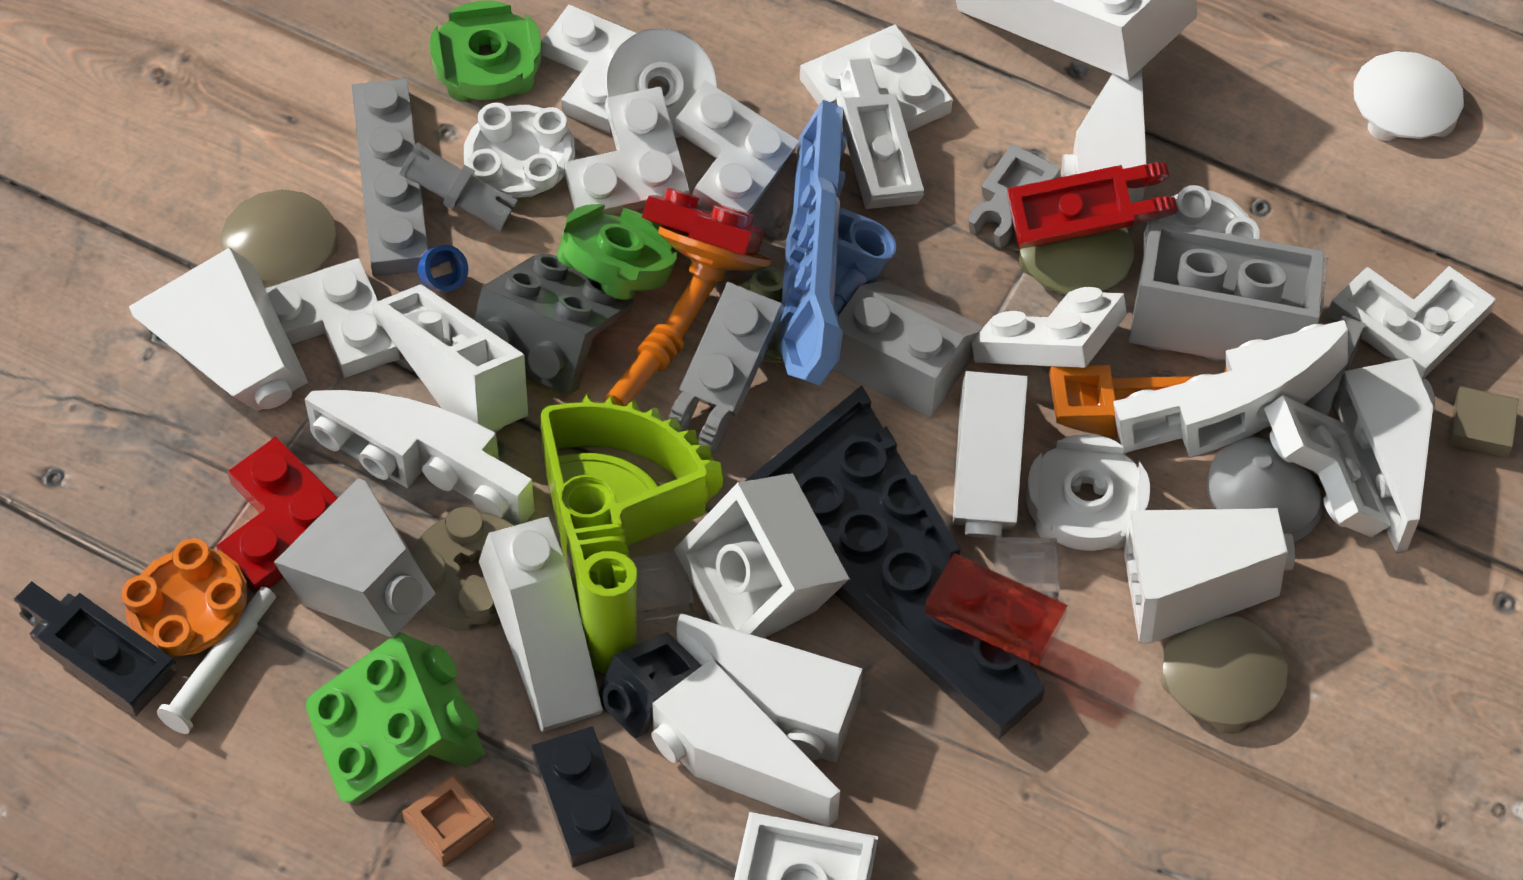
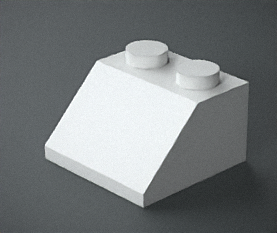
M793 473L738 482L674 549L711 622L764 639L817 611L850 579Z

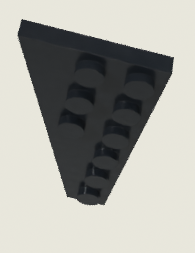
M861 385L745 481L793 473L850 578L834 594L995 737L1000 739L1043 700L1045 688L1009 628L1003 627L987 601L988 593L979 578L971 575L960 556L961 549L917 475L909 472L897 452V442L888 427H882L871 408L872 401Z

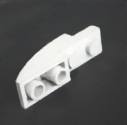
M1342 320L1326 325L1312 324L1296 333L1269 340L1256 339L1248 341L1238 348L1225 351L1227 372L1216 375H1198L1186 383L1155 391L1141 390L1125 399L1113 401L1117 434L1120 444L1126 448L1125 453L1182 438L1190 458L1222 448L1270 426L1264 407L1282 395L1304 405L1327 386L1348 364V329L1345 321Z
M349 390L311 391L305 398L310 431L313 437L331 451L341 449L358 459L369 473L379 479L386 480L389 477L402 486L409 488L420 473L423 472L426 478L436 487L444 491L453 489L472 500L482 513L498 516L513 525L526 523L535 512L532 479L499 461L495 432L465 417L408 398L375 392Z

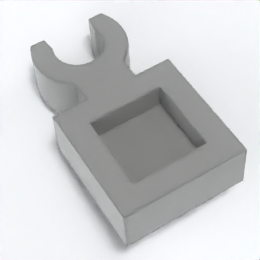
M1012 144L981 186L983 198L989 201L980 203L971 211L968 220L970 233L977 235L984 224L997 222L1000 226L993 234L995 246L999 248L1006 246L1014 233L1007 189L1060 178L1061 168Z

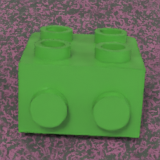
M398 632L394 638L391 637L308 697L306 711L338 796L343 802L353 805L361 803L428 755L465 768L485 755L476 732L479 729L477 716L468 703L463 700L454 679L457 676L456 665L451 656L442 647L430 645Z

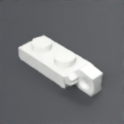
M870 58L848 60L847 67L839 76L842 92H839V95H837V104L843 107L842 128L843 132L847 134V146L865 209L918 204L924 195V188L896 93L889 94L887 88H878Z

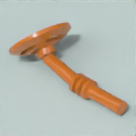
M660 225L658 233L678 252L692 260L689 272L694 275L666 322L656 325L644 342L637 348V359L605 396V402L612 394L617 405L627 406L656 371H664L669 366L670 362L674 360L684 347V335L715 287L716 281L722 282L726 270L745 271L770 267L771 259L758 253L741 255L689 238V233Z

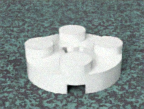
M1073 435L1057 441L1055 449L1046 452L1043 457L1041 453L1034 460L1028 476L1026 503L1030 515L1036 522L1035 528L1038 535L1046 542L1060 543L1069 548L1085 551L1108 548L1120 549L1124 547L1129 510H1147L1150 499L1149 477L1140 461L1137 467L1132 459L1124 455L1125 447L1112 439L1098 435ZM1082 483H1089L1093 485L1094 493L1104 496L1101 499H1095V501H1085L1077 497L1073 492L1080 491Z

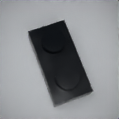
M593 726L531 745L533 759L572 868L634 848L633 833Z

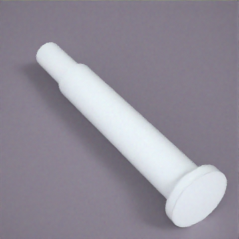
M261 587L244 609L238 624L219 643L213 645L170 705L162 704L159 707L157 715L169 728L182 734H188L193 728L190 719L258 628L257 623L276 599V595L270 589Z

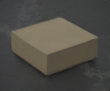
M1460 386L1455 397L1448 446L1508 459L1513 447L1519 399Z

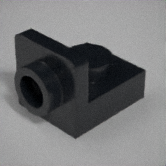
M665 632L614 655L598 692L601 705L633 738H639L647 734L653 721L652 703L702 665L668 632Z

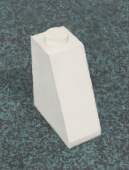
M230 247L129 306L134 318L231 396L257 412L284 404L291 398L294 390L308 383L255 265Z
M966 371L960 391L952 525L965 526L966 536L998 539L1002 537V529L1013 530L1017 523L1028 376Z
M1278 508L1129 510L1124 559L1139 643H1153L1280 596L1284 571L1293 570L1295 546L1292 534L1283 533Z

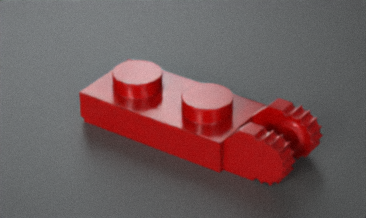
M1157 162L1124 169L1122 165L1007 189V197L1019 249L1131 227L1134 225V222L1144 223L1172 216V214L1178 211L1175 197L1161 196L1131 203L1127 189L1153 186L1164 182V180L1170 177L1167 163Z

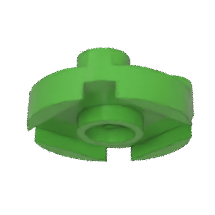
M499 1L471 2L449 13V21L442 25L439 31L437 25L430 37L433 71L438 80L446 86L448 95L454 100L466 102L472 99H500L512 94H525L531 90L535 83L534 76L542 62L541 37L535 22L526 14L525 21L521 16L511 12V5ZM482 45H490L492 51H496V53L486 56L477 54Z
M602 204L584 205L570 212L557 252V258L563 265L576 269L585 276L601 283V287L606 294L618 299H631L634 297L636 290H652L664 285L669 280L677 259V252L673 254L671 252L672 246L658 233L660 224L643 219L641 213L623 208L621 217L603 214L605 205Z

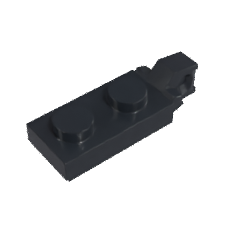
M31 581L14 598V601L18 603L21 610L19 613L20 617L34 627L29 634L42 651L135 717L178 673L176 661L81 593L76 597L68 593L59 601Z

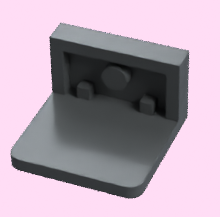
M539 254L530 257L482 286L474 320L524 354L527 377L569 396L579 389L593 337L630 313L634 299L614 298L603 291L601 283L563 265L557 256Z

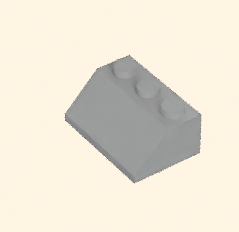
M1151 220L1128 343L1144 345L1156 351L1171 350L1204 356L1216 362L1226 361L1225 351L1238 348L1248 341L1256 339L1269 340L1296 333L1312 324H1318L1324 251Z

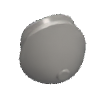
M1249 436L1224 446L1217 452L1207 477V493L1215 509L1278 508L1283 533H1291L1294 542L1307 536L1318 525L1323 515L1324 503L1314 477L1307 468L1294 462L1289 463L1283 460L1273 448L1270 439Z

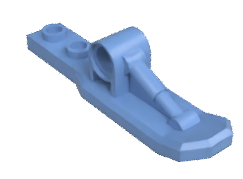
M822 100L798 138L793 215L786 240L782 305L785 309L780 319L778 343L787 374L819 386L827 379L840 360L843 330L838 318L839 314L860 285L877 280L894 256L897 248L896 241L891 232L882 224L840 208L839 195L845 181V172L840 170V159L846 147L847 134L842 132L843 107L826 100Z

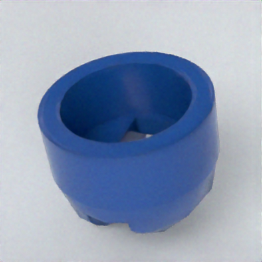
M440 245L429 249L423 254L418 263L417 270L418 277L423 286L436 293H446L456 290L464 284L468 276L469 267L466 257L458 248L451 245ZM450 262L452 273L433 278L430 268Z

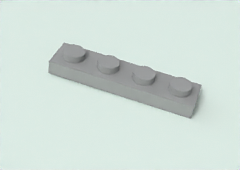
M403 78L351 84L372 276L418 271L417 266L421 257L428 251L420 184L400 175L406 159L415 147L408 80Z

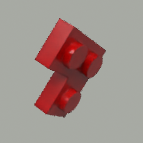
M672 188L666 189L664 197L650 195L647 198L642 214L643 219L689 233V238L741 255L759 252L765 229L752 225L755 217L753 214L724 205L721 208L714 206L712 212L697 208L700 200L699 197Z
M276 436L227 471L231 485L259 514L216 545L217 550L222 551L239 565L247 582V587L254 594L261 587L269 589L284 578L274 561L338 499Z

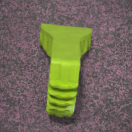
M587 393L580 403L551 405L542 410V457L563 556L570 572L592 668L600 673H607L615 654L637 645V568L629 557L628 546L703 516L706 513V503L718 495L721 487H723L724 472L721 469V462L713 461L710 445H699L695 430L682 432L678 417L662 422V416L658 407H654L644 413L640 411L635 399L624 407L617 405L612 394L605 403H595ZM594 446L623 450L655 462L677 479L658 486L646 472L624 459L598 453H577L558 456L556 449Z

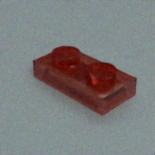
M954 553L926 600L925 614L1039 666L1066 617L1068 605Z

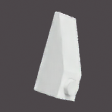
M1142 69L1130 80L1115 74L1111 75L1076 132L1073 154H1063L1061 177L1122 165L1124 169L1146 164ZM1145 187L1127 188L1131 203L1143 201Z
M422 284L372 304L373 315L442 409L465 417L493 432H497L504 426L528 416L525 358L522 352Z
M1412 358L1344 371L1333 404L1340 421L1351 429L1391 526L1386 528V531L1396 553L1408 550L1420 519L1432 414L1435 410V397L1432 386L1427 379H1421Z
M549 517L488 533L479 564L541 732L600 715L603 709L570 572Z
M682 613L680 614L676 626L677 642L701 665L713 659L811 761L821 758L837 763L860 700L862 668Z
M710 659L652 703V739L659 751L670 762L676 763L680 760L695 777L829 827L838 820L840 790L713 659Z

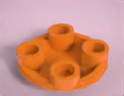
M186 539L180 542L174 551L154 560L140 575L130 578L124 584L121 598L126 606V621L129 628L171 657L198 654L219 643L238 624L247 604V582L239 565L222 551L210 549L206 542L201 539Z

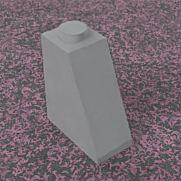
M357 479L274 561L303 606L392 638L436 594L389 516L366 481L362 479Z

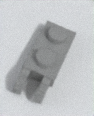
M727 282L679 388L681 394L675 400L671 413L668 416V419L678 417L683 432L687 431L699 402L714 407L699 435V445H710L712 454L718 449L732 416L737 417L785 309L780 302Z

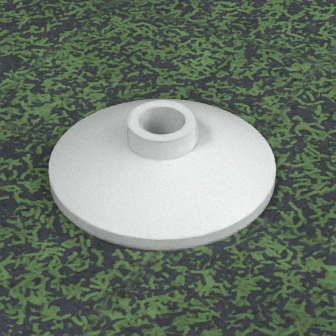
M648 29L634 34L625 40L613 54L607 67L605 79L607 98L646 90L651 80L663 82L666 87L664 99L672 127L676 117L705 80L717 87L713 65L702 47L690 37L670 29ZM673 131L675 139L682 137L681 135Z

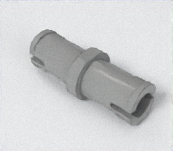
M420 143L415 145L413 152L411 151L400 171L401 176L420 184L444 198L443 205L452 210L458 206L486 222L487 225L498 232L502 230L505 225L504 223L507 222L518 202L517 199L498 191L474 177L475 170L464 165L460 169L432 153L431 150Z

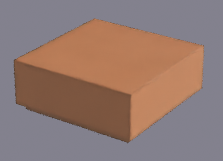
M455 774L402 811L404 822L443 867L495 829L493 817Z

